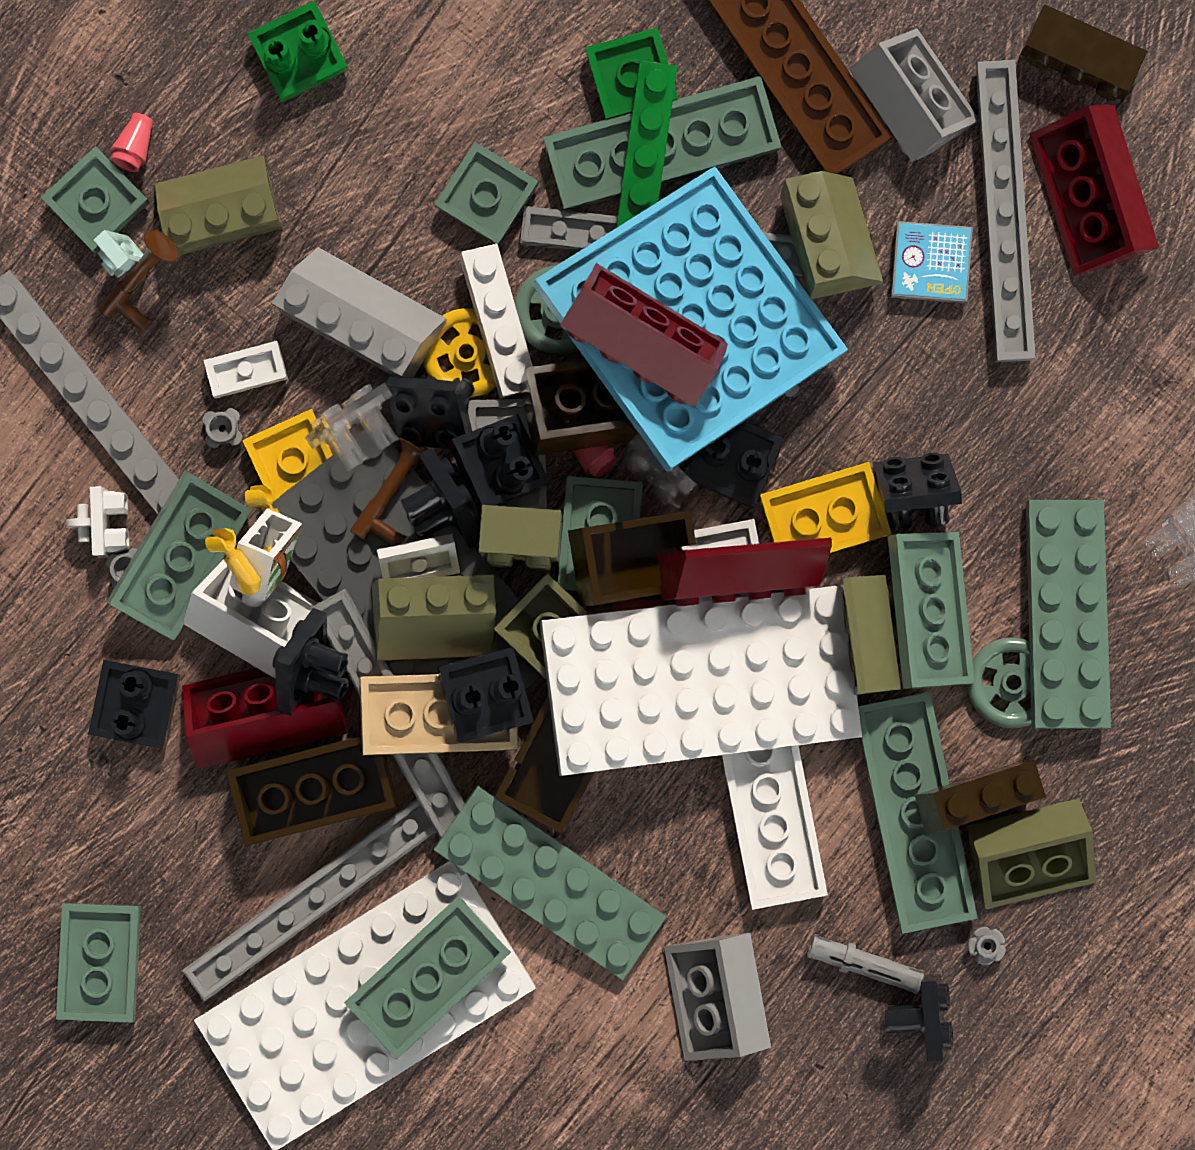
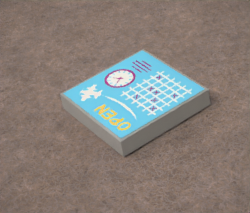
M897 221L890 298L966 304L973 227Z

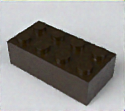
M586 359L525 368L520 382V390L535 456L643 440Z
M361 736L226 771L245 846L399 807L386 755H362Z

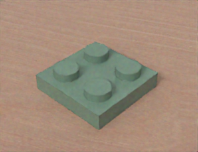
M474 142L434 205L438 210L491 243L497 244L499 247L536 190L539 181L477 142Z
M96 146L41 197L95 254L100 250V247L94 239L101 232L108 230L118 233L150 203Z

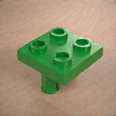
M315 0L247 33L282 103L349 70Z

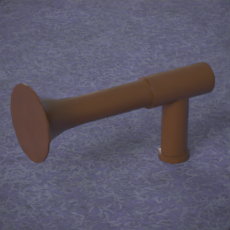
M149 230L145 233L144 241L147 246L145 253L98 306L100 313L106 317H112L118 310L138 327L141 333L153 320L146 317L127 298L154 265L161 260L173 262L177 260L179 255L175 243L167 235L157 230Z
M402 438L398 439L401 443V454L397 464L373 500H370L350 529V532L361 540H364L370 531L393 546L403 544L407 538L405 534L399 533L379 519L385 510V506L406 475L421 462L419 454L423 451Z

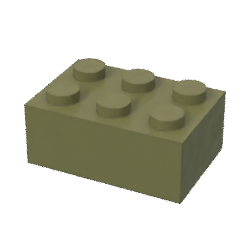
M482 505L479 541L480 555L489 562L491 568L513 569L514 563H523L527 565L530 571L551 572L552 566H559L563 527L561 510Z

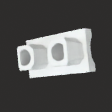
M102 486L90 487L91 518H89L88 504H77V518L67 519V528L78 529V542L80 543L89 542V528H91L92 556L108 558L110 553L129 550L128 529H110L109 515L128 514V495L121 492L108 491Z

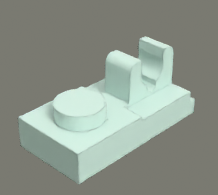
M104 230L94 239L101 249L98 252V255L103 260L101 265L110 276L114 274L116 277L122 276L126 271H130L143 256L141 250L127 235Z

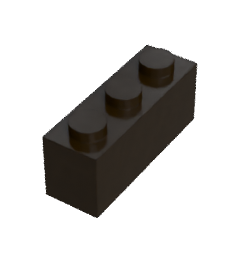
M1044 4L1020 55L1027 57L1026 61L1036 68L1047 69L1049 67L1060 72L1061 77L1069 83L1075 85L1084 83L1095 88V93L1102 98L1115 101L1117 98L1123 101L1129 93L1148 51Z
M1035 760L1012 763L914 795L925 832L945 831L1046 797Z

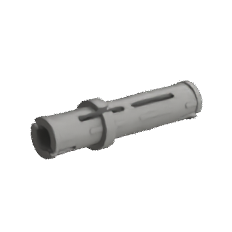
M817 934L813 935L807 952V958H813L839 967L840 972L847 973L851 971L905 989L914 994L919 992L921 981L924 977V970H918L856 949V944L848 942L844 945Z

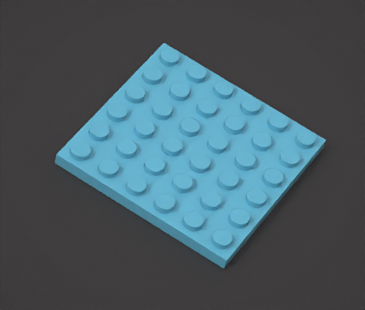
M715 166L539 276L532 284L561 324L578 292L597 263L728 343L719 370L695 407L688 403L683 404L673 400L666 390L657 384L646 383L635 376L632 369L621 362L614 363L607 360L601 355L599 349L588 342L582 343L571 338L666 472H669L842 356L848 350Z

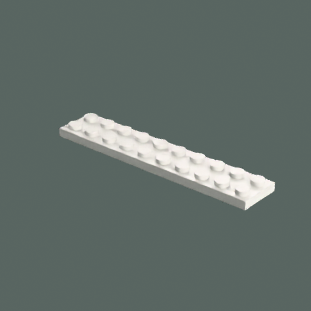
M751 519L694 530L696 545L682 546V550L759 544L755 520ZM748 592L735 593V598L748 596ZM712 596L699 597V602L712 600ZM799 745L722 755L751 909L827 896Z

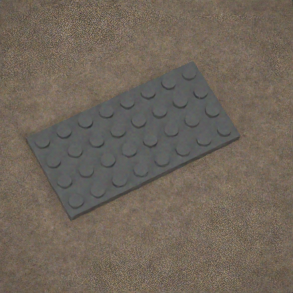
M375 422L273 501L272 504L273 509L278 508L280 514L302 523L290 559L293 565L322 600L346 588L374 639L372 584L377 579H383L377 550L392 547L393 545L372 531L369 532L364 540H361L353 535L350 529L370 500H373L400 458L399 451ZM413 469L406 475L385 506L384 512L379 517L381 521L407 536L403 544L420 541L400 501L426 486ZM262 511L255 516L257 520L263 514ZM448 525L424 538L425 540L448 534L453 535L460 573L447 576L494 575L496 626L519 599L495 569L491 568L489 562L482 558L476 546L469 549L456 526ZM494 631L492 653L512 648ZM515 651L524 688L527 690L542 676ZM474 657L387 661L395 676L438 674L437 668L440 666Z

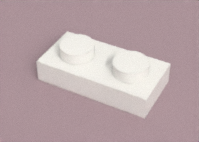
M277 341L204 360L212 395L215 399L288 379Z
M452 534L377 550L382 578L441 577L460 573Z

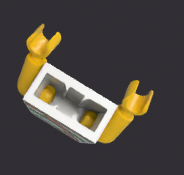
M267 485L251 486L250 490L245 492L247 506L249 508L261 507L263 514L238 542L237 549H235L236 535L231 529H212L215 537H206L205 539L208 551L224 552L226 555L224 561L232 572L229 585L232 589L242 593L241 601L250 607L261 606L263 601H266L284 578L302 523L280 514L278 508L273 509V491Z

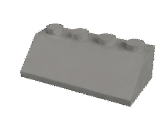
M319 247L291 270L272 302L282 314L395 377L414 378L447 321L443 316Z

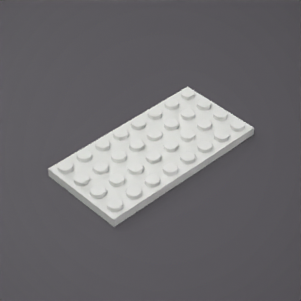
M838 585L807 589V595L784 597V592L771 593L772 598L748 600V596L736 597V601L712 603L711 600L699 602L700 605L679 607L669 605L540 621L559 776L862 737L857 695H854L853 691L855 687L854 673L851 672L847 645L849 636L846 634L842 604L844 600L842 589Z
M448 861L194 1021L272 1150H278L536 989V985L467 873L461 876L454 863ZM457 896H460L511 953L396 1060L344 1002Z

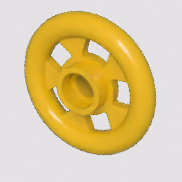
M462 308L442 315L447 321L423 360L427 375L433 376L437 380L453 381L455 378H460L461 382L462 371L471 372L477 369L479 380L472 382L475 391L470 398L492 391L496 388V383L491 366L483 363L486 357L484 342L477 336L468 334L473 324L479 325L475 310L472 308ZM454 327L460 335L455 337L450 345H447L441 337L448 329ZM462 347H472L474 349L473 356L468 359L462 358L460 356ZM448 354L454 368L444 373L437 358Z

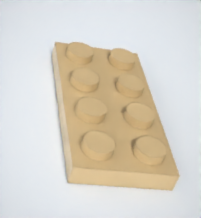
M439 674L368 676L359 678L362 755L518 749L517 727L457 743Z

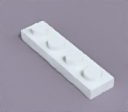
M493 244L463 251L460 253L459 258L499 397L504 399L521 395L520 382L524 370L527 367L533 366L498 245Z

